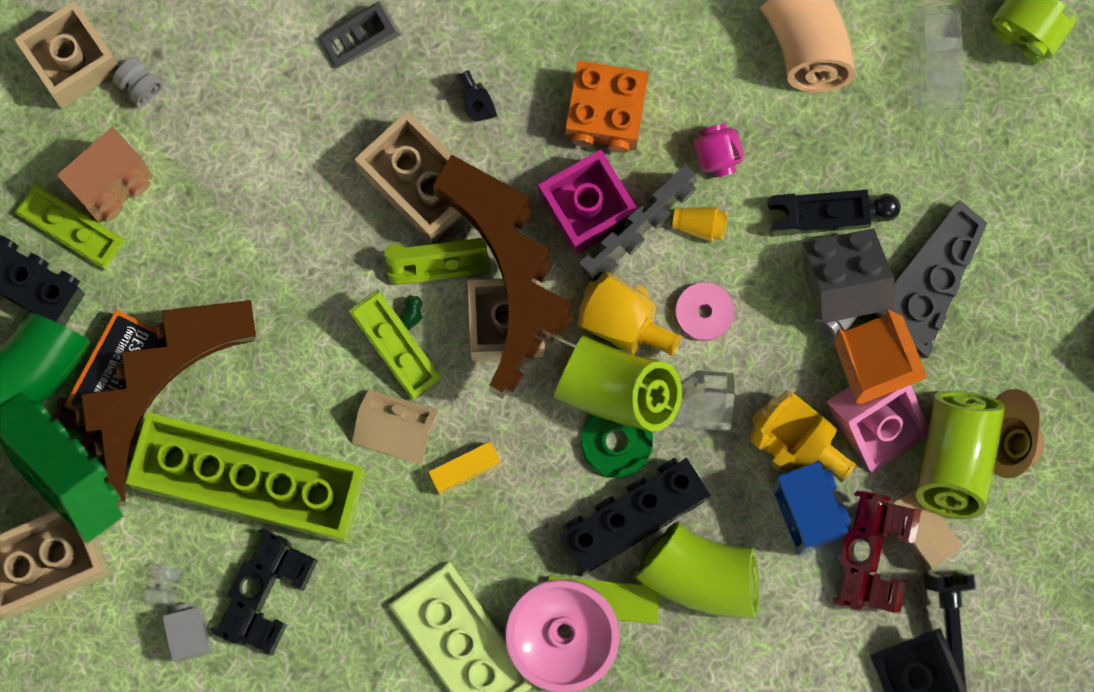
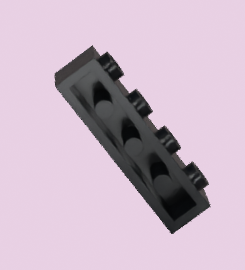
M0 235V295L29 312L66 326L85 295L78 287L80 281L61 270L59 275L47 269L49 263L32 252L28 257L17 252L19 246L16 243Z
M676 457L657 468L660 474L647 481L645 477L634 481L625 488L628 493L623 497L615 500L613 496H610L594 507L596 510L595 514L585 520L579 515L562 526L565 532L560 534V540L582 576H585L709 500L711 495L688 458L678 462Z

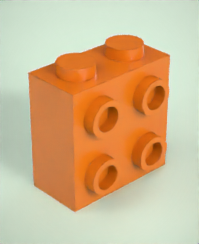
M578 60L566 124V139L572 140L573 144L581 147H592L593 144L606 145L607 149L618 153H626L629 149L636 150L649 71Z

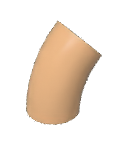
M768 0L759 7L777 38L785 62L787 81L792 87L800 91L818 93L838 90L852 82L856 73L853 50L846 25L835 0Z

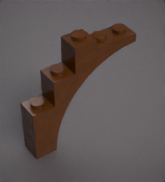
M451 154L433 185L434 195L451 205L479 232L498 264L506 289L509 309L508 331L498 368L489 384L490 392L503 399L507 391L514 393L524 375L519 370L526 358L532 361L540 349L542 341L538 339L539 335L553 342L557 334L564 336L574 316L569 314L571 302L536 284L537 280L543 283L552 268L553 263L549 262L550 249L515 231L516 228L523 230L531 216L532 210L528 209L529 196Z
M251 300L162 310V321L156 322L158 344L165 343L166 347L122 352L123 362L116 363L118 385H126V389L81 394L82 405H75L78 427L86 428V436L102 434V439L95 440L97 460L99 462L105 461L108 476L103 480L105 482L108 481L119 494L121 500L117 502L118 506H126L125 475L128 455L134 435L145 412L157 395L183 370L215 352L255 341L256 332Z

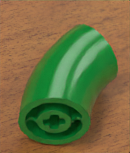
M27 312L13 334L0 345V407L21 392L32 403L37 400L42 403L70 376L89 347L90 340L53 320Z

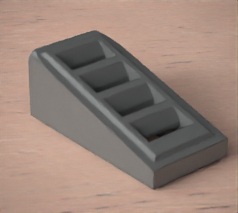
M378 1L319 39L335 68L338 69L401 36V33L387 7ZM379 17L385 28L381 32L378 31L373 22V19ZM363 24H366L372 35L368 40L360 28ZM350 31H353L360 43L355 48L347 35ZM338 37L341 38L348 51L341 57L338 56L334 49L335 47L340 53L334 42Z

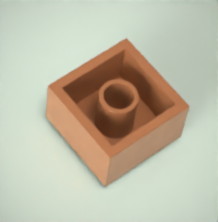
M113 126L57 174L70 193L98 223H101L104 219L110 221L118 216L123 209L121 204L132 195L138 197L149 188V180L153 177L143 159Z

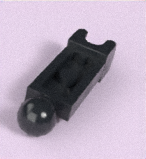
M868 189L804 195H773L767 201L769 210L779 209L787 215L785 220L776 221L772 224V229L770 230L772 237L870 228L872 225L871 216L875 215L881 221L888 222L897 218L901 212V204L896 196L884 193L876 197L874 201L869 202Z

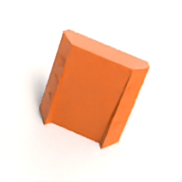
M887 309V313L884 316L847 331L839 329L834 345L856 403L862 405L926 378L925 369L902 315Z

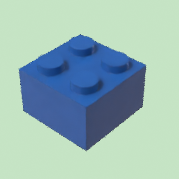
M820 461L777 477L771 488L798 555L836 542L849 532L847 525L851 524L847 509L843 503L837 504L832 490L836 489L835 480L830 469H823Z

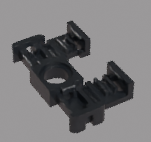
M260 529L258 532L263 537L249 565L244 562L242 563L227 594V597L232 599L218 629L211 627V632L238 646H243L247 643L273 656L287 624L277 619H274L273 623L263 619L265 614L261 613V610L276 579L281 580L283 576L293 580L291 585L304 591L318 560L292 548L291 542L286 538L276 535L269 530ZM286 545L290 547V549L286 550L284 549V546ZM304 563H306L305 568H304V570H303V572H302V574H301L299 580L296 581L297 578H298V576H299V574H300V572H301V569H302ZM256 577L261 582L260 592L254 597H246L242 591L243 583L248 578ZM276 625V628H275V630H274V632H273V634H272V636H271V638H270V640H269V642H268V644H267L266 642H267V640H268V638H269V636H270V634H271V632H272L274 626ZM240 637L245 638V642L239 640Z

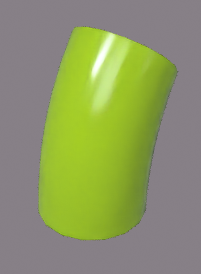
M582 335L565 367L553 398L594 416L625 426L653 432L661 431L669 426L678 414L682 402V384L675 368L665 361L624 352Z
M941 391L934 394L923 461L915 493L917 501L925 509L937 515L954 519L976 518L985 512L1005 411L1004 403L998 399L974 392Z
M675 522L653 543L634 571L633 577L646 587L670 601L687 608L729 618L756 619L758 616L760 597L759 568L754 547H739L715 542L691 531L680 522Z

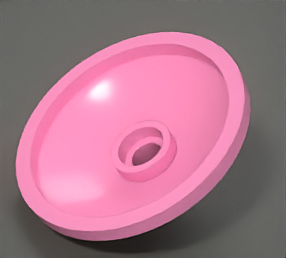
M550 580L528 590L513 607L506 628L508 653L517 670L534 685L553 692H574L596 683L612 666L619 647V625L611 605L598 591L574 580ZM563 624L568 625L571 628V634L566 637L561 636L557 628Z

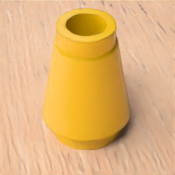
M719 206L675 208L672 223L673 229H678L714 242L715 239L723 240L727 226V211L719 210Z

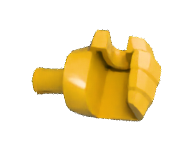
M607 271L596 281L588 283L579 307L580 314L577 326L613 343L615 347L631 354H635L640 346L646 343L673 357L682 340V335H677L654 323L657 308L650 298L647 288L639 284L633 288L619 277Z
M786 390L778 397H773L751 419L753 428L748 439L759 450H765L775 457L772 461V467L779 472L791 469L797 470L820 461L825 469L829 468L831 473L840 482H843L856 466V463L850 461L831 445L837 428L789 390Z

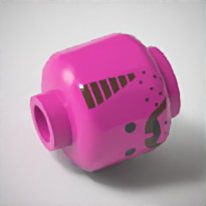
M725 122L698 130L700 136L694 140L693 145L700 169L703 172L714 171L716 178L737 172L735 165L741 163L745 158L737 129L727 127Z

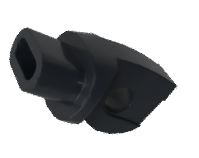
M470 70L456 75L462 89L457 95L464 98V110L467 116L474 121L497 117L494 103L488 91L481 82L475 83ZM475 101L482 103L483 107L480 111L473 109Z

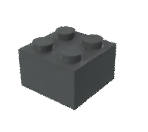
M874 228L803 242L804 273L822 324L894 309V276Z

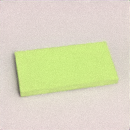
M450 562L389 604L394 614L449 692H526L535 686L517 670L508 653L505 639Z

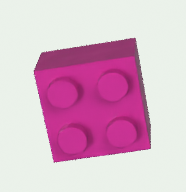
M601 149L538 184V196L574 256L600 243L612 232L615 233L624 229L623 226L628 217L637 210L636 205Z

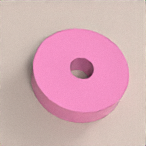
M697 283L688 287L680 295L676 304L675 317L679 328L685 335L697 341L708 342L720 338L728 331L734 317V306L728 293L718 285ZM702 306H707L712 314L708 318H702L698 314V309Z

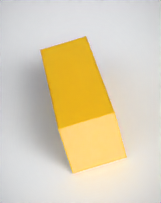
M490 441L429 471V475L440 495L501 465V461Z

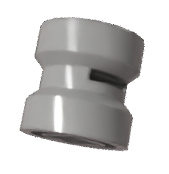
M132 57L124 62L115 72L112 82L120 90L128 91L130 100L138 107L145 106L150 101L149 99L161 91L163 87V81L156 74L148 73L146 65L138 57Z

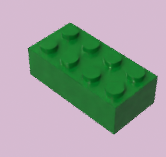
M21 392L0 407V446L12 466L87 544L124 517L117 505L121 498L115 488L108 481L105 482L103 480L108 474L95 457L88 460V453L76 438L69 441L67 439L69 434L57 419L51 422L49 420L51 417L44 406L38 400L32 403Z

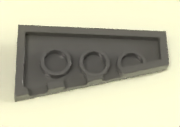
M685 164L651 196L649 201L652 205L648 209L645 206H641L628 217L623 226L626 229L621 234L619 232H612L601 242L602 246L597 252L598 256L593 259L588 254L579 262L584 273L592 281H596L605 271L613 274L619 267L617 261L626 252L629 255L633 254L644 243L645 239L642 236L652 226L658 229L670 217L671 213L668 210L677 201L681 204L684 203L697 189L694 186L697 182L696 174Z
M960 200L954 203L894 280V309H891V311L903 316L917 352L924 358H929L937 333L945 322L946 313L951 301L959 290L960 281L965 269L970 264L987 225L985 220ZM887 310L872 313L871 315L874 318H879L886 315Z

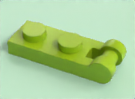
M483 238L407 248L400 244H392L386 247L384 251L386 264L389 265L387 267V278L394 285L489 273L487 244Z

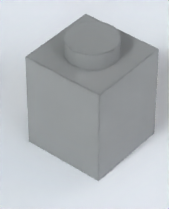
M185 603L172 607V614L162 616L172 661L181 662L214 653L204 609L201 607L194 608L193 603Z

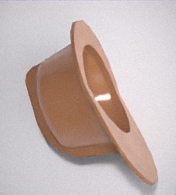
M1010 389L996 397V399L1004 403L1005 411L993 473L1002 478H1016L1024 474L1029 467L1033 466L1041 458L1044 451V439L1040 431V411L1036 401L1027 392L1019 389Z

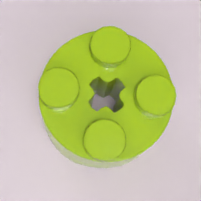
M1005 0L992 18V23L996 28L993 35L1009 46L1015 41L1025 48L1023 51L1025 57L1036 64H1041L1044 59L1050 60L1053 58L1076 25L1077 19L1074 14L1068 18L1063 13L1066 6L1060 0Z

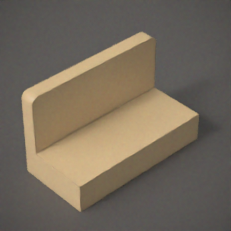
M368 389L358 409L352 443L421 464L425 456L428 438L435 425L438 410Z
M915 488L893 504L922 509L915 543H907V545L928 572L962 547V543L941 515L925 509L917 501L915 496L917 488Z

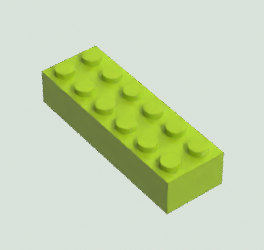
M147 412L126 484L137 491L347 544L367 473L363 466Z

